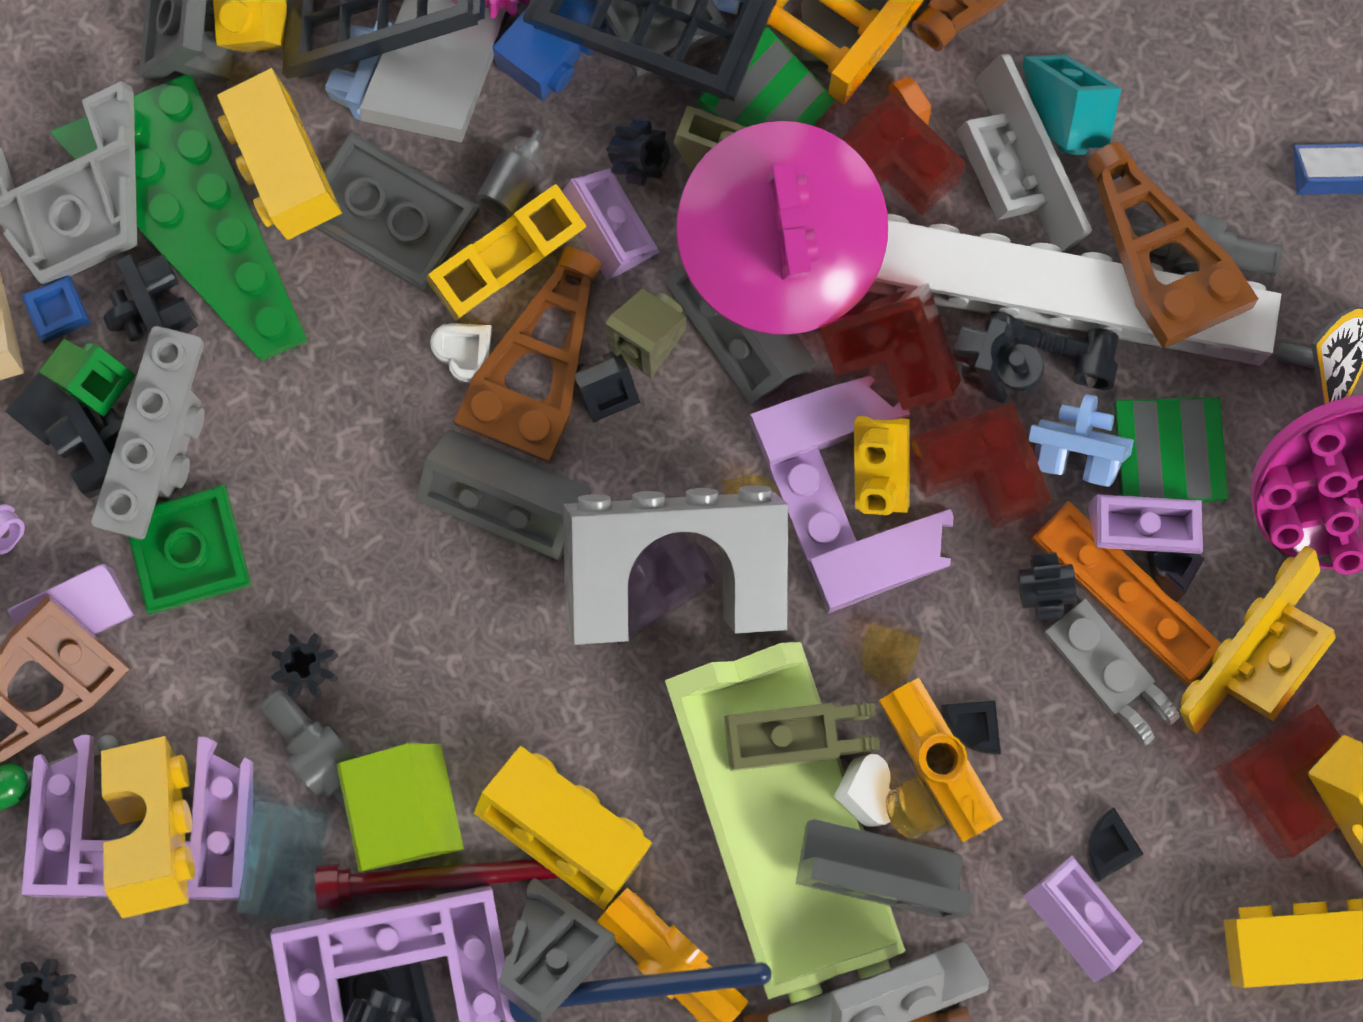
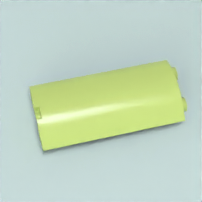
M801 642L779 643L735 661L711 662L665 680L755 961L768 964L772 971L770 981L764 984L767 998L771 999L788 993L790 1002L795 1003L822 994L820 983L837 975L857 969L859 978L863 979L890 970L891 967L888 959L905 952L890 906L795 884L805 827L808 821L816 819L865 831L863 824L834 797L845 775L840 757L834 760L730 772L724 716L822 704Z

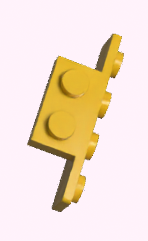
M1305 545L1295 558L1291 556L1283 562L1276 574V584L1265 598L1259 597L1251 604L1244 617V625L1233 640L1228 638L1218 647L1213 657V666L1201 681L1198 679L1193 681L1186 689L1181 699L1180 713L1188 729L1197 734L1227 694L1274 721L1336 639L1334 629L1294 607L1320 573L1316 550Z

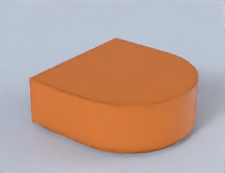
M905 76L889 85L890 99L911 136L928 129L931 104L913 78Z

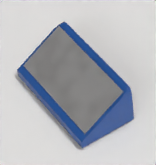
M1363 144L1293 146L1297 195L1363 193Z

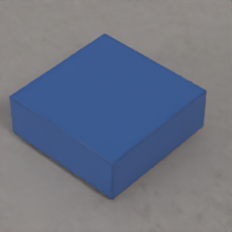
M69 275L21 295L38 338L43 344L91 323L74 281Z

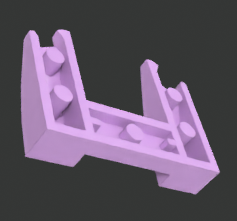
M871 376L824 388L755 412L750 416V425L779 496L788 504V518L828 614L947 568L951 563V558L940 557L942 526H953L954 516L951 509L859 541L854 536L820 450L854 438V421L857 416H867L878 420H893L910 416L908 408L901 401L893 408L870 388L875 381Z
M81 735L74 738L73 741L78 753L49 766L44 755L40 754L34 757L21 895L53 898L108 897L104 891L103 842L111 840H91L94 806V737L91 735ZM198 737L192 812L193 828L190 842L185 841L186 846L191 850L195 865V878L188 880V899L249 901L254 818L253 762L244 757L240 768L213 754L218 744L217 742L208 737Z
M490 884L436 895L434 899L331 920L322 918L273 928L271 931V941L286 1022H345L338 978L447 956L459 1022H500L501 1020L504 1022H515L510 1012L509 999L501 994L498 981L505 958L493 891Z

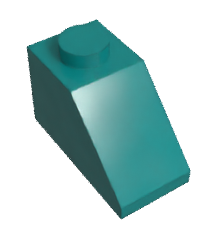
M1067 54L1024 56L1022 67L1030 98L1049 138L1058 144L1057 148L1068 154L1082 155L1086 154L1088 149L1102 148L1110 144L1122 88Z

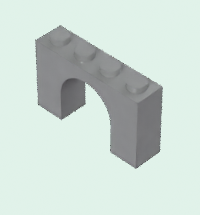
M761 485L742 486L739 488V494L718 495V491L715 489L695 488L687 490L686 497L665 498V494L662 492L642 491L633 493L632 500L611 501V497L608 495L588 494L578 497V503L563 504L566 630L574 645L628 641V579L631 568L638 555L650 543L662 536L676 532L698 533L716 542L721 553L723 567V619L735 634L787 630L788 504L775 492H771L770 487Z

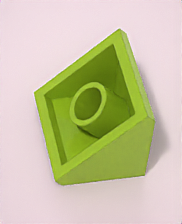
M407 743L337 764L359 872L464 849L441 744Z

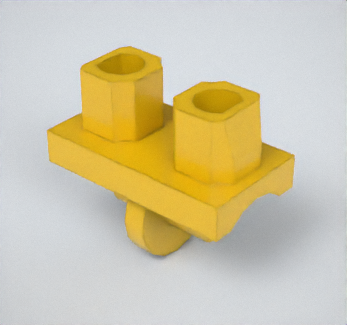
M857 416L854 421L855 509H859L864 514L889 515L892 512L907 513L909 509L910 419L878 420L867 416Z

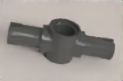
M1202 214L1189 215L1197 225L1232 257L1239 270L1276 276L1281 263L1283 245L1237 238L1236 232L1228 231V223L1218 217ZM1127 218L1138 237L1165 226ZM1169 243L1149 253L1166 257L1165 261L1173 263L1174 271L1178 274L1183 275L1184 270L1198 271L1196 261L1177 244Z
M279 689L259 706L258 710L288 743L286 751L291 756L287 759V762L301 780L318 796L322 792L327 798L334 796L345 809L337 764L358 758V755L354 751L351 752L340 740V734L330 724L323 726L319 721L314 723L284 689Z

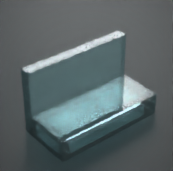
M255 801L237 912L311 920L316 893L315 870L316 866H319L321 863L329 812Z

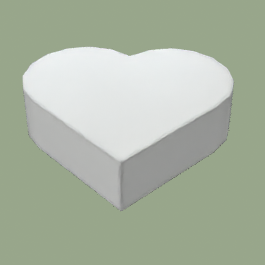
M443 324L431 336V350L436 359L449 365L454 379L462 384L470 385L474 374L490 355L492 327L491 325Z
M868 754L854 758L849 764L834 797L860 823L868 827L885 825L891 822L895 816L896 801L892 791L889 789L891 776L886 761L877 754Z

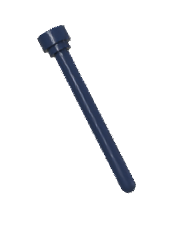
M754 962L581 982L558 1008L764 985L770 981L772 971L768 964ZM509 1000L510 1012L515 1022H537L536 1019Z

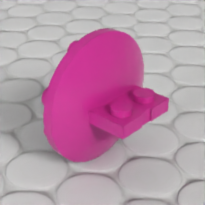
M788 121L766 122L752 125L729 135L707 152L697 164L686 183L679 202L676 222L677 246L683 268L692 286L708 306L719 315L742 328L770 335L800 334L818 329L837 320L850 311L868 292L880 271L885 257L888 242V215L885 199L875 175L863 158L846 142L834 134L809 124Z
M1363 394L1345 397L1321 405L1287 425L1271 440L1261 454L1253 471L1250 487L1251 505L1257 525L1264 537L1275 549L1287 557L1292 556L1295 558L1302 548L1307 545L1316 550L1317 556L1330 554L1332 564L1318 560L1320 568L1332 569L1344 575L1354 574L1363 569Z

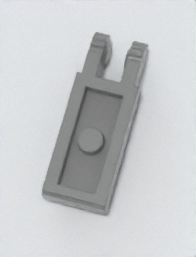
M1084 599L1043 633L1110 715L1116 714L1143 746L1149 744L1155 736L1148 723L1134 709L1127 705L1138 695L1141 694L1151 705L1157 717L1168 725H1172L1180 718L1177 708L1169 701L1164 692L1153 684L1155 682L1153 677L1087 599Z

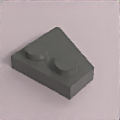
M534 878L528 885L526 905L521 921L517 920L512 936L511 953L505 959L498 982L501 994L538 1022H545L615 947V935Z

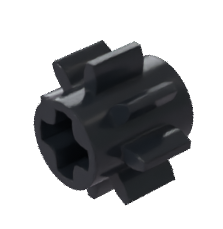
M633 119L631 127L616 126V134L612 137L609 146L606 148L609 160L613 165L611 169L612 174L626 175V183L645 185L647 177L660 179L662 177L661 171L666 167L671 157L668 143L665 140L667 133L665 131L652 130L651 121Z
M1057 552L1031 555V568L1018 569L1022 609L1036 608L1038 620L1063 618V613H1065L1064 605L1077 603L1073 565L1058 564Z
M316 633L309 638L308 644L301 643L295 635L290 634V646L284 652L272 651L271 655L280 661L281 670L275 672L271 678L277 683L290 680L291 684L288 688V695L294 699L300 696L303 688L309 689V692L316 698H321L319 685L325 679L329 681L338 680V677L329 671L328 665L329 662L334 661L338 657V653L333 649L319 652L322 637ZM303 654L312 660H316V662L309 666L311 675L306 678L298 672H293L294 669L300 666L298 657Z
M46 959L42 965L41 972H39L37 965L32 961L21 963L23 976L17 981L5 982L4 984L8 990H12L13 1001L5 1009L6 1012L20 1011L26 1015L24 1022H40L42 1014L46 1022H62V1017L58 1010L64 1005H73L78 1002L75 997L68 995V984L77 978L76 975H59L56 973L58 959ZM42 984V990L49 992L47 1002L39 1003V997L32 994L34 985Z
M372 987L368 1000L360 997L354 998L345 1022H418V1019L407 1016L411 1005L410 1000Z

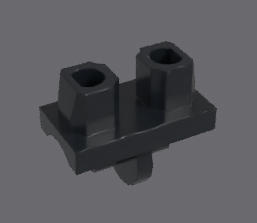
M131 255L116 261L133 300L128 301L124 290H117L109 295L114 307L103 317L108 330H125L129 340L134 342L144 337L140 327V323L143 321L149 334L155 326L183 333H189L199 326L191 307L184 297L159 307L155 295L179 285L175 272L164 255L150 258L140 263H137Z
M992 318L988 332L963 326L953 349L955 360L963 363L961 372L963 378L982 384L988 398L1003 404L1007 396L1004 385L1014 391H1025L1037 385L1044 374L1045 367L1039 352L1029 345H1016L1008 322Z
M74 397L61 405L66 416L47 429L45 434L57 453L64 459L81 448L87 447L93 458L72 470L70 474L81 493L91 499L100 495L123 418L120 419L115 410L110 408L104 417L99 415L106 426L101 430L89 409L82 408L79 401Z

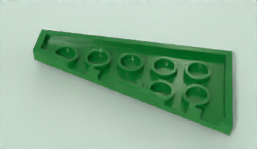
M185 74L135 95L134 130L137 228L167 258L170 264L261 362L308 342L194 78L191 75ZM87 116L50 131V134L74 160L97 150V144Z

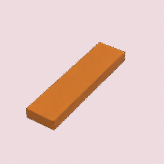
M1067 501L1032 537L1031 541L1044 553L1057 552L1058 564H1072L1076 583L1183 684L1189 686L1213 661L1214 654L1222 643L1178 602L1172 600L1121 549L1096 548L1090 520L1072 503Z

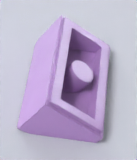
M611 168L571 179L563 189V194L587 226L579 234L592 256L602 263L600 270L607 281L660 253L615 175L612 174Z
M1097 494L1088 503V514L1096 548L1195 554L1203 552L1201 500Z
M106 564L98 565L7 610L12 623L16 627L46 596L50 595L94 634L135 616L114 569Z
M1072 855L1023 896L1093 982L1114 972L1143 942Z

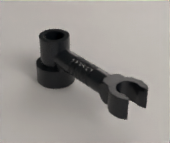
M991 311L985 331L988 332L992 318L1008 322L1016 345H1029L1033 348H1042L1044 351L1057 352V354L1076 358L1072 378L1076 384L1088 387V376L1098 379L1092 388L1105 391L1114 387L1118 364L1114 361L1119 340V336L1115 332L1103 328H1094L1088 331L1087 339H1082L1070 335L1066 336L1065 334L1061 335L1050 330H1041V328L1026 325L1023 320L1016 319L1007 313Z

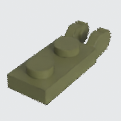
M833 703L726 715L724 716L730 772L838 759L840 755L881 750L879 737L866 735L848 740L838 741L835 721L851 720L852 722L868 720L870 717L876 716L874 703L833 707Z

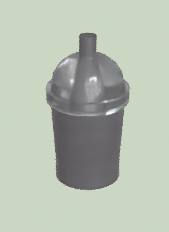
M535 130L531 137H515L508 143H503L497 152L498 157L476 196L477 203L489 214L503 220L509 219L535 182L543 177L546 171V156L542 146L539 144L544 136L541 131Z

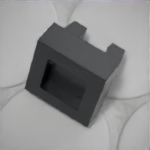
M613 351L603 355L605 362L588 369L583 363L578 365L577 372L574 374L584 405L593 423L641 403L629 367L622 354L616 356Z

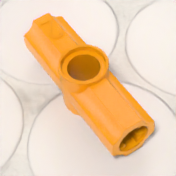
M919 678L908 682L878 701L912 759L916 774L926 783L960 843L978 835L1002 820L997 808L967 760V752L964 745L958 738L953 736ZM942 746L951 753L953 766L948 774H937L928 767L926 754L930 747Z
M628 887L596 921L615 935V941L638 962L635 966L644 975L712 967L706 962L709 958L673 924L669 927L645 901ZM735 988L668 995L671 1000L675 997L699 1022H733L749 1003Z

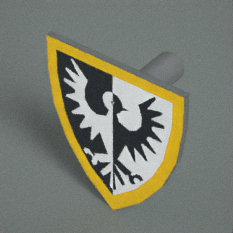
M1350 308L1337 315L1312 342V348L1287 342L1282 343L1279 348V362L1315 370L1320 406L1338 399L1350 397L1363 370V308Z

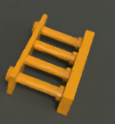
M777 0L767 27L768 25L772 26L829 66L827 71L831 73L828 94L845 105L926 0H888L881 11L875 7L870 11L855 0H818L859 28L857 34L860 37L851 49L847 46H843L840 49L782 9L788 0Z

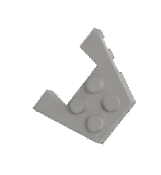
M122 81L82 99L97 144V150L15 188L3 149L0 148V225L5 230L3 235L39 283L48 284L64 276H72L137 246L134 93L132 87Z

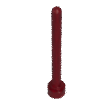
M534 858L355 874L351 873L350 868L341 869L339 864L316 866L315 891L318 909L323 910L342 908L343 902H351L353 896L532 881L534 878L538 880L556 879L559 877Z

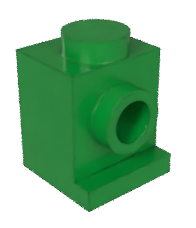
M63 339L39 370L42 375L70 396L75 397L79 402L103 417L135 377L133 372L98 345L87 342L83 348H80L66 339Z

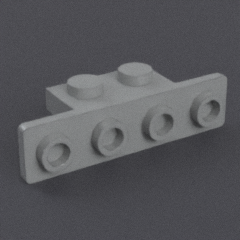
M1008 53L998 55L976 78V82L992 116L968 120L956 132L996 219L1001 220L1037 212L1050 243L1061 248V252L1066 253L1091 233V226L1011 55Z
M158 326L151 329L91 521L92 526L135 539H144L157 497L172 499L175 487L182 488L184 486L190 468V460L185 457L190 437L196 439L200 435L205 418V411L203 408H200L201 401L190 390L204 347V341L199 336Z
M961 942L770 1014L768 1022H909L988 991L989 979L968 944Z

